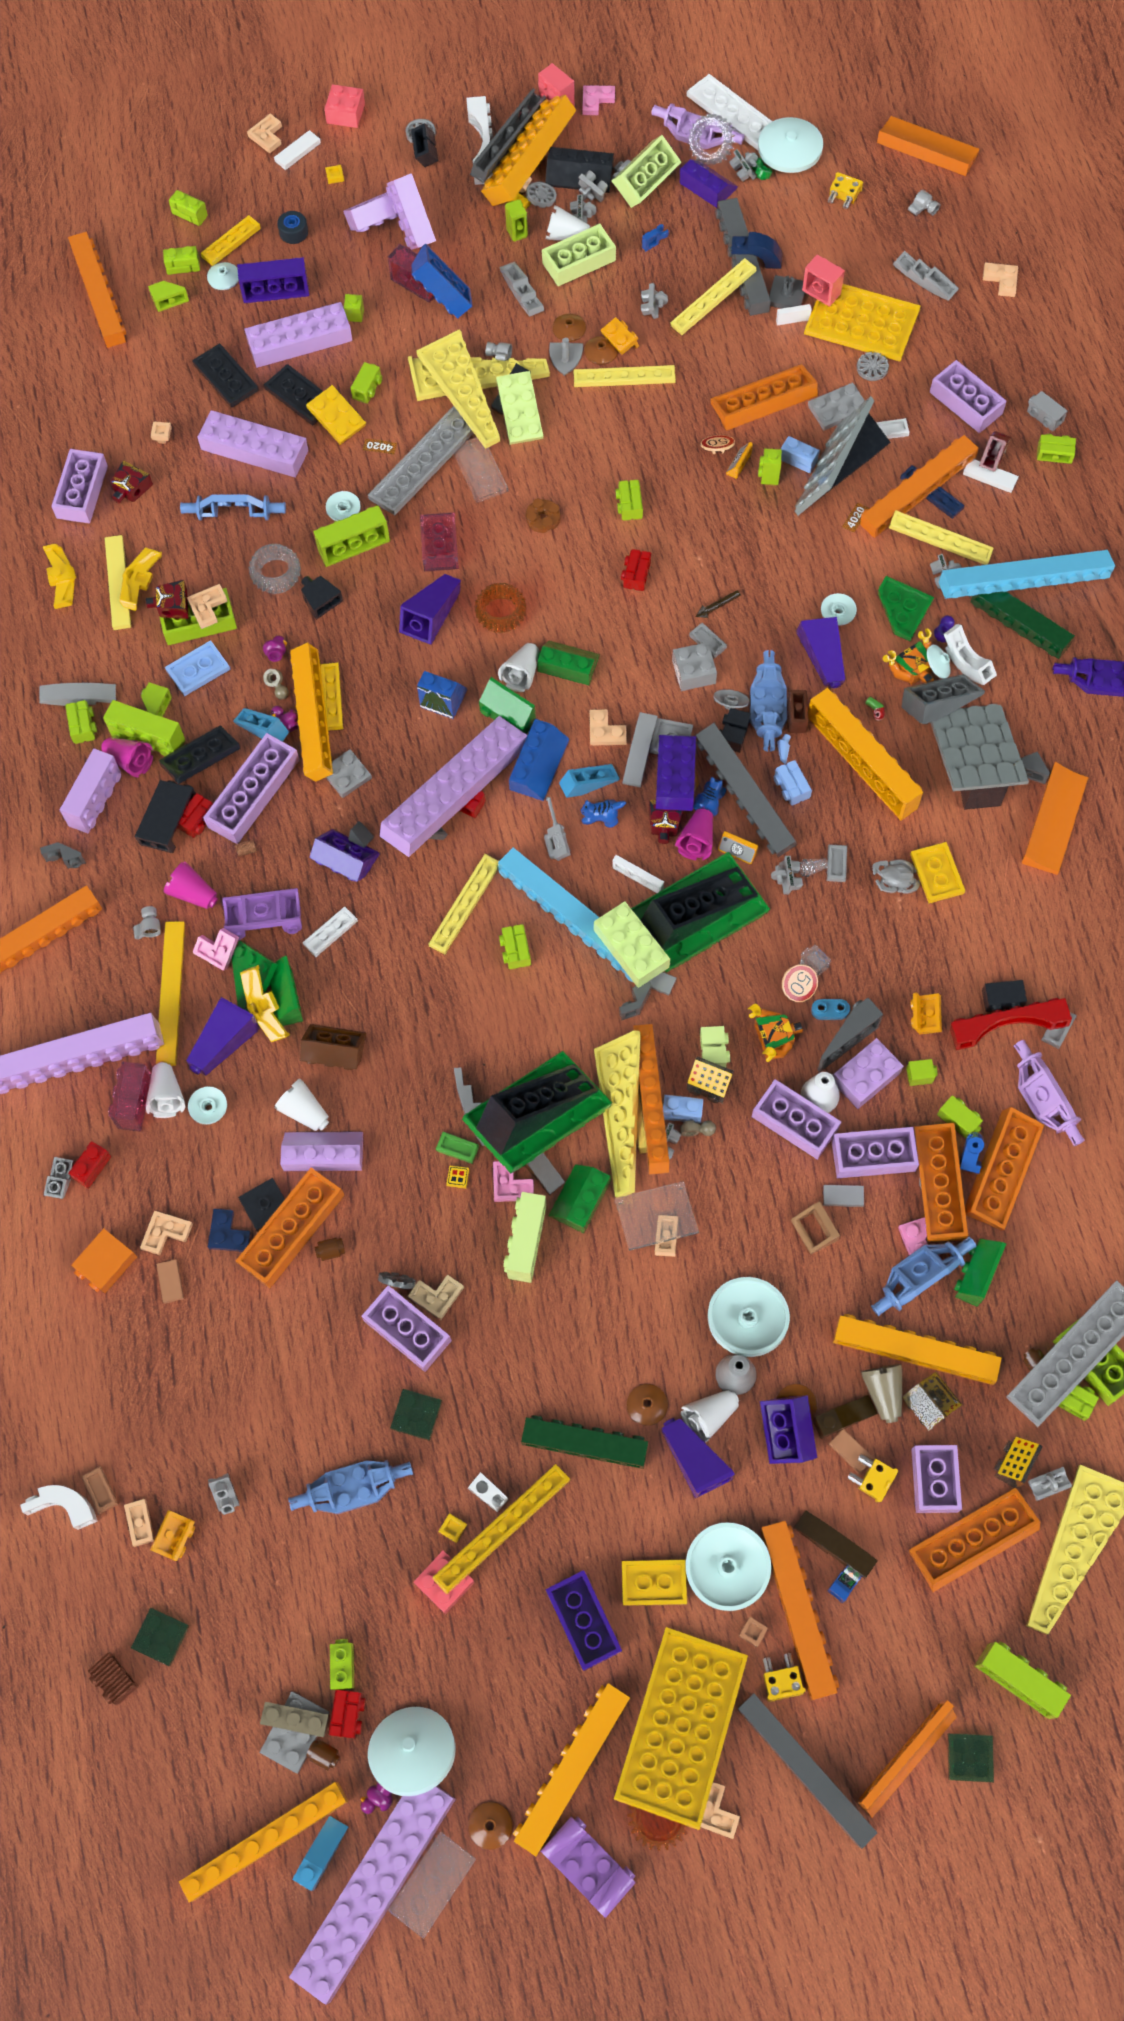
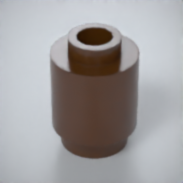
M335 1237L319 1241L318 1246L315 1247L317 1258L326 1261L345 1254L342 1238L337 1239Z
M1032 1348L1023 1354L1025 1359L1022 1361L1031 1371L1041 1361L1044 1354L1040 1349L1035 1351Z
M314 1740L306 1754L311 1762L327 1771L330 1768L334 1769L340 1759V1756L337 1755L339 1750L321 1740L319 1742Z

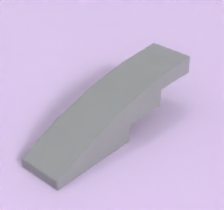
M906 251L893 263L897 269L915 283L949 301L959 289L935 266L931 269L920 258L918 261L914 260Z
M515 262L499 267L509 288L529 317L544 311V306L536 297V292L529 284L528 277Z
M61 683L39 687V703L65 706L69 703L86 700L88 705H96V702L111 703L112 700L116 701V684Z
M639 713L623 784L641 787L658 716Z
M454 1068L458 1095L464 1114L480 1105L481 1102L473 1103L471 1085L464 1086L462 1068ZM477 1137V1139H478V1141L480 1142V1144H481L482 1146H485V1145L482 1143L481 1139H479V1138Z

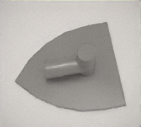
M563 338L562 343L550 342L549 353L552 364L564 376L571 372L581 360L583 344L569 343L568 338Z

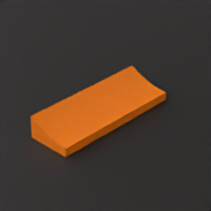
M890 116L878 134L877 143L963 176L968 174L979 154V148Z
M801 364L713 397L710 401L727 431L817 397V381Z
M1056 761L1054 762L1021 864L1058 875L1088 777L1075 773Z
M1012 1107L1002 1110L983 1158L980 1173L977 1174L965 1205L966 1216L984 1222L1001 1231L1005 1230L1044 1124Z
M954 1123L914 1126L927 1241H963L968 1237L955 1125Z
M310 1168L236 1259V1263L270 1289L345 1196L342 1189L313 1168Z
M1014 1488L909 1549V1553L919 1567L932 1592H935L1039 1531L1041 1522L1017 1488Z
M948 1700L940 1701L856 1801L871 1818L876 1815L957 1718L953 1710L954 1706Z

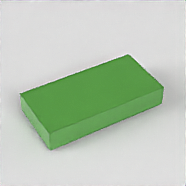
M442 1132L436 1151L473 1164L480 1146L474 1142Z

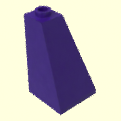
M444 574L404 602L400 607L399 632L431 645L460 594L461 580Z
M837 617L801 621L796 630L797 635L824 686H830V688L841 687L845 682V673Z
M221 997L186 1060L190 1066L189 1069L197 1075L200 1073L205 1076L208 1075L259 1031L260 1028L254 1015Z
M672 1418L663 1423L664 1427H662L661 1432L695 1499L732 1481L735 1475L733 1470L681 1419L675 1421Z

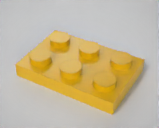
M333 385L306 405L307 409L339 445L366 426V422Z
M947 842L911 851L910 856L928 903L965 893V888Z
M685 1560L622 1561L623 1606L687 1605Z

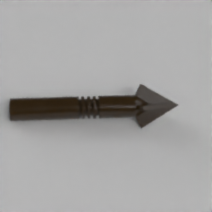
M736 590L707 607L702 605L695 617L708 618V614L740 597V592Z

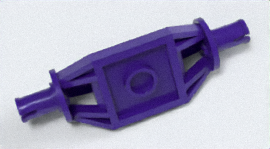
M1076 657L1072 658L1070 664L1054 662L1053 674L1069 675V681L1075 683L1087 694L1124 697V662L1100 659L1077 660ZM1076 673L1086 674V680L1077 676Z

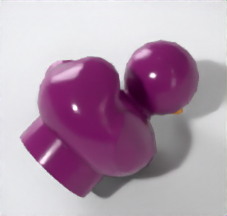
M275 636L273 640L264 643V654L268 656L270 661H280L286 652L285 646L287 642L282 636Z
M274 706L271 709L272 716L279 718L289 733L299 727L297 723L298 713L293 709H290V712L283 714L284 711L280 706Z
M379 1783L369 1787L367 1790L368 1798L361 1797L362 1802L360 1806L362 1812L370 1814L375 1810L376 1806L380 1807L381 1811L388 1810L393 1803L392 1793L384 1789Z

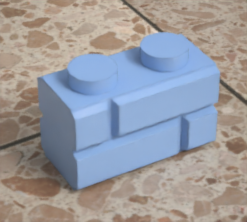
M788 436L781 447V461L811 473L818 461L820 450Z
M796 760L776 768L773 778L776 785L781 786L783 790L782 796L785 801L788 800L790 805H795L811 797L812 789Z
M664 1095V1120L681 1122L693 1120L695 1123L701 1124L703 1099Z

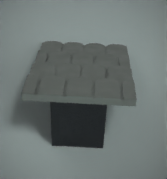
M871 396L835 428L826 442V448L816 463L817 467L805 484V491L795 505V513L798 516L891 443L869 413L874 403V399Z
M990 704L987 706L959 708L937 721L930 722L952 790L961 791L964 810L1001 806L1009 786L1028 784L1029 780L1023 761L1014 743L1001 705Z

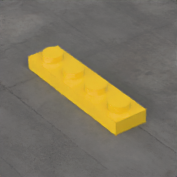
M248 215L202 251L201 257L211 266H214L261 229L260 224Z
M339 663L320 664L328 731L343 729Z

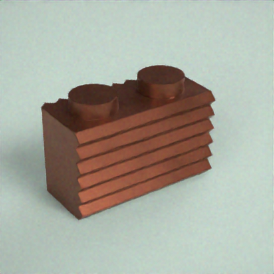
M791 690L789 691L787 701L789 732L806 733L809 723L807 691Z
M107 1653L88 1670L91 1675L89 1680L96 1688L98 1686L101 1687L104 1691L102 1696L109 1704L119 1705L138 1688L137 1684L112 1653Z

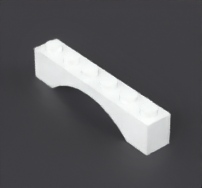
M486 96L467 98L468 121L476 128L483 140L481 149L473 159V163L489 144L490 138H493L492 128H489V126H492L491 115H487L490 113V104L486 103ZM474 178L475 185L484 184L481 181Z

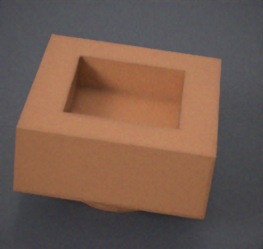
M749 1617L739 1637L758 1647L768 1627Z

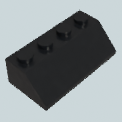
M550 147L545 183L552 187L579 190L581 188L578 184L579 176L581 174L585 175L590 170L596 175L593 183L597 186L601 180L608 185L605 193H609L613 175L614 153Z

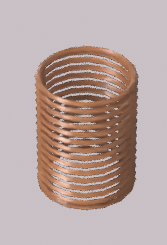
M253 839L247 840L245 843L235 844L238 857L257 852Z

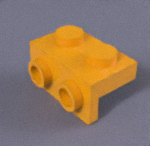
M615 317L600 330L621 355L633 345L636 348L639 347L637 335L633 331H628V326L623 320L619 321Z
M917 992L913 993V999L910 1001L913 1011V1017L911 1018L912 1028L919 1035L942 1032L941 995L937 993L920 996Z
M168 1510L150 1550L174 1561L182 1558L186 1550V1546H184L186 1540L194 1533L195 1526L193 1525L195 1521Z

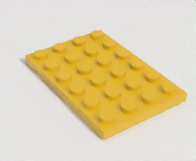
M843 284L841 294L830 307L816 300L804 334L865 352H877L886 358L901 362L921 306Z

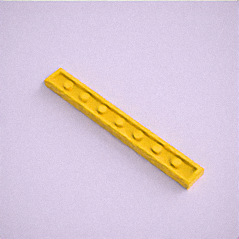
M165 922L159 1024L164 1045L157 1049L156 1064L165 1062L171 1066H176L185 922Z
M555 1464L438 1571L432 1579L448 1594L570 1481V1478Z

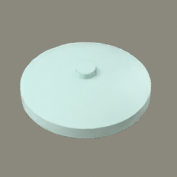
M793 117L781 118L769 123L761 131L758 141V151L762 160L771 168L786 173H796L811 168L818 162L823 150V138L820 131L810 122Z
M741 1277L726 1282L717 1289L709 1304L708 1325L713 1337L723 1348L736 1355L755 1357L769 1353L783 1341L789 1327L790 1314L785 1298L773 1285L758 1278Z
M719 1523L706 1528L693 1540L686 1557V1574L692 1590L705 1604L718 1610L736 1611L752 1605L764 1593L771 1575V1560L767 1547L754 1531L736 1523Z
M424 1707L400 1709L386 1717L375 1729L368 1746L369 1766L376 1781L387 1791L400 1796L423 1794L436 1787L449 1773L455 1758V1739L449 1724L437 1712Z

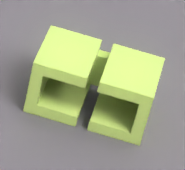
M724 1026L701 1027L702 1062L718 1069H726L727 1062H730V1051H726L725 1044L729 1043L728 1032H724Z

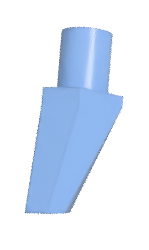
M784 734L782 740L777 741L780 760L784 764L787 763L790 748L788 743L791 736L788 734Z

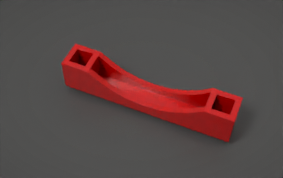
M1052 998L1048 1002H1033L1029 1006H1015L1006 1011L996 1010L988 1015L977 1014L969 1019L959 1018L951 1022L950 1032L955 1049L961 1050L975 1047L989 1032L1005 1025L1024 1023L1054 1030L1070 1026L1072 1017L1065 998Z

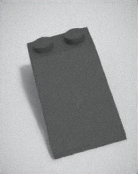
M963 674L904 688L901 708L913 716L919 723L928 724L943 718L984 695L985 690Z
M866 998L864 1001L859 1000L853 1005V1010L822 1055L817 1069L819 1072L823 1071L879 1028L883 1013L869 998Z

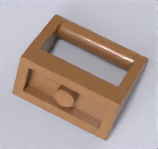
M820 1201L791 1219L810 1254H814L835 1243L840 1237ZM811 1214L815 1216L827 1237L826 1240L814 1246L800 1220Z

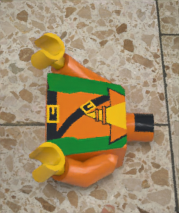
M925 629V637L923 632L919 631L918 637L923 640L922 643L921 641L917 642L897 656L894 651H888L889 656H883V661L889 662L888 666L896 679L908 682L911 685L920 680L923 684L934 681V678L930 675L932 669L927 659V649L932 645L931 641L928 640L931 637L930 629Z
M758 1004L748 1007V1010L750 1009L753 1012L749 1014V1017H758L755 1018L754 1026L763 1049L762 1054L767 1058L766 1061L770 1062L772 1059L784 1058L794 1045V1035L803 1032L800 1021L790 1024L787 1015L761 1009Z

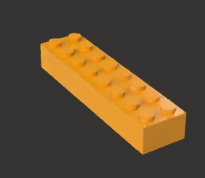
M566 95L555 96L551 100L546 99L540 104V109L532 116L533 119L525 125L523 133L517 136V141L508 149V154L500 160L501 163L493 170V175L485 181V186L481 192L492 206L514 200L572 118L576 109Z
M826 688L810 699L808 719L899 820H903L917 810L923 795L921 786L910 778L909 773L903 770L898 765L897 760L886 752L885 747L874 739L873 734L862 726L861 721L851 714L850 709L839 701L838 696Z

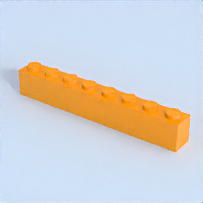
M307 642L290 650V661L293 669L292 677L295 687L294 694L296 696V710L298 713L297 723L300 731L299 739L302 748L303 772L306 777L316 782L332 775L333 768L319 651Z
M849 1314L840 1315L833 1340L835 1344L994 1385L997 1382L1002 1359L997 1357V1354L994 1352L984 1351L982 1353L976 1351V1348L971 1346H964V1348L956 1346V1343L952 1341H936V1338L933 1336H917L915 1332L910 1330L902 1332L896 1330V1327L891 1325H884V1327L876 1325V1322L872 1320H856L855 1316Z
M609 1683L606 1687L603 1685L600 1687L595 1696L598 1698L595 1706L590 1704L584 1714L587 1718L583 1726L578 1724L572 1734L575 1737L571 1745L566 1744L560 1754L564 1758L559 1765L555 1763L548 1774L552 1777L548 1785L542 1784L537 1793L540 1796L536 1805L534 1803L530 1804L525 1813L528 1816L524 1825L519 1823L513 1833L516 1836L514 1842L535 1857L538 1855L630 1697Z
M339 1782L329 1785L179 1881L188 1902H193L348 1803L349 1801Z

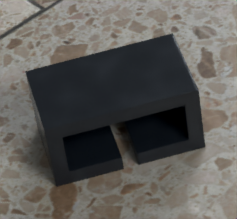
M425 123L411 129L415 159L424 167L438 162L434 132Z
M730 708L729 713L724 715L722 721L724 728L719 731L733 751L740 753L749 727L751 713Z
M1023 980L986 983L982 989L985 1012L1009 1010L1015 1006L1024 1007L1027 1002Z

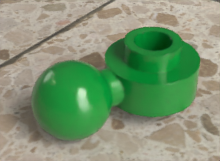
M758 158L756 161L757 165L755 167L751 166L757 174V178L761 180L770 179L772 170L764 166L763 160Z

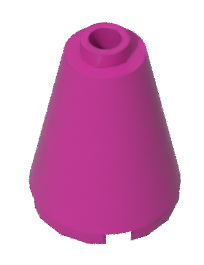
M109 737L102 743V752L113 755L117 765L133 777H140L138 775L141 773L145 774L152 764L153 756L151 755V750L153 751V748L146 742Z
M703 808L696 810L678 836L675 846L678 847V852L682 856L691 860H696L697 858L705 860L710 857L713 847V814L709 810Z
M181 862L170 876L172 877L170 883L167 882L164 887V893L205 909L213 908L218 901V898H216L217 893L186 862Z

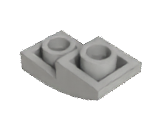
M54 1157L51 1174L47 1176L44 1190L45 1196L64 1199L71 1180V1176L68 1173L75 1164L74 1160Z

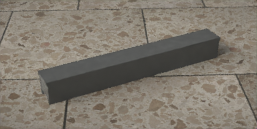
M535 89L529 92L474 161L470 173L471 176L482 183L488 179L493 170L499 165L500 160L507 155L508 149L515 144L517 136L523 133L525 125L533 119V114L540 109V104L546 100L545 95L540 97L535 93Z
M753 1693L738 1708L740 1714L859 1848L863 1849L877 1834V1831Z

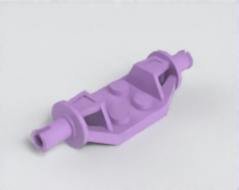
M673 103L668 106V109L654 105L652 109V116L663 118L664 126L668 127L676 140L703 149H709L718 145L725 146L728 140L740 145L743 143L744 134L732 131L731 122L726 124L718 119L712 120L688 112L685 108L676 107ZM673 117L678 119L677 126L672 122ZM716 133H723L722 137L713 138Z
M1025 1040L1017 1042L1014 1048H1016L1022 1058V1061L1017 1065L1019 1069L1018 1089L1037 1121L1056 1130L1057 1133L1066 1132L1073 1146L1081 1144L1085 1139L1076 1127L1081 1118L1076 1117L1071 1104L1049 1068L1041 1059L1043 1055L1041 1052L1032 1054ZM1029 1065L1032 1066L1034 1074L1030 1077L1028 1074ZM1060 1115L1065 1123L1060 1124L1054 1117Z

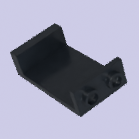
M171 780L159 781L134 836L141 846L174 853L176 846L172 842V838L190 798L192 799L196 794L192 786L187 784L179 785Z

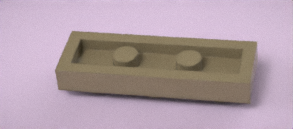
M265 1702L260 1724L325 1737L329 1715Z

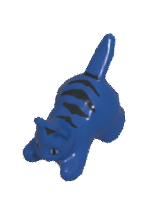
M711 777L710 781H707L704 785L703 792L696 796L693 802V809L703 808L709 810L713 816H716L718 814L719 800L727 792L726 788L722 786L723 782Z
M607 799L603 802L590 803L586 800L581 808V813L585 816L582 818V823L589 825L596 821H603L606 827L612 828L618 824V809L623 808L626 801L617 802L614 799Z

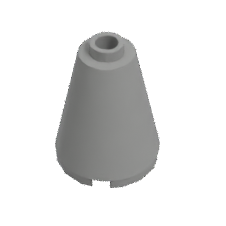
M731 1354L724 1357L716 1368L718 1386L723 1391H733L736 1395L747 1393L756 1381L754 1364L742 1355Z

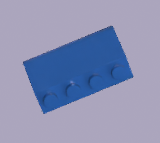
M425 243L412 263V276L416 281H420L427 292H431L439 304L442 303L446 307L449 314L454 315L458 319L472 307L470 288Z
M535 719L509 778V790L544 801L568 745L569 738L554 725Z

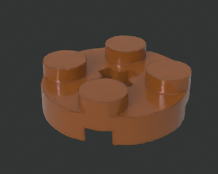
M535 499L526 510V521L529 527L539 533H546L550 529L554 530L560 523L559 506L549 500ZM540 514H546L547 517H543L542 519L540 518Z

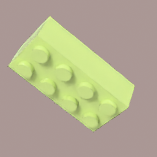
M663 135L652 140L611 181L632 208L641 203L681 161Z
M601 224L542 249V264L557 286H561L616 261V246Z
M625 901L594 921L595 933L638 988L669 968L670 958Z
M522 1192L521 1198L517 1197L515 1209L517 1217L513 1216L512 1220L513 1236H509L507 1248H509L508 1253L510 1254L505 1256L504 1272H507L508 1279L532 1283L546 1212V1196Z

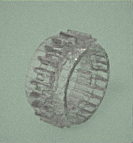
M714 113L712 115L706 114V117L701 116V119H696V124H692L693 128L689 130L688 144H690L689 150L693 151L692 156H696L697 161H701L703 164L706 162V165L711 163L716 165L717 162L722 163V159L726 160L727 155H731L730 150L734 149L732 145L735 143L733 141L735 135L732 133L734 128H730L731 123L727 122V118H722V115L717 116ZM710 125L719 127L723 134L721 149H718L713 154L704 152L700 146L701 130H705Z
M268 544L258 549L252 556V560L249 561L250 566L248 567L253 584H256L257 588L262 589L263 592L266 591L273 594L283 593L292 588L298 582L301 571L299 558H297L296 553H293L292 549L281 544ZM283 560L288 563L289 569L279 577L269 578L261 574V568L269 561Z

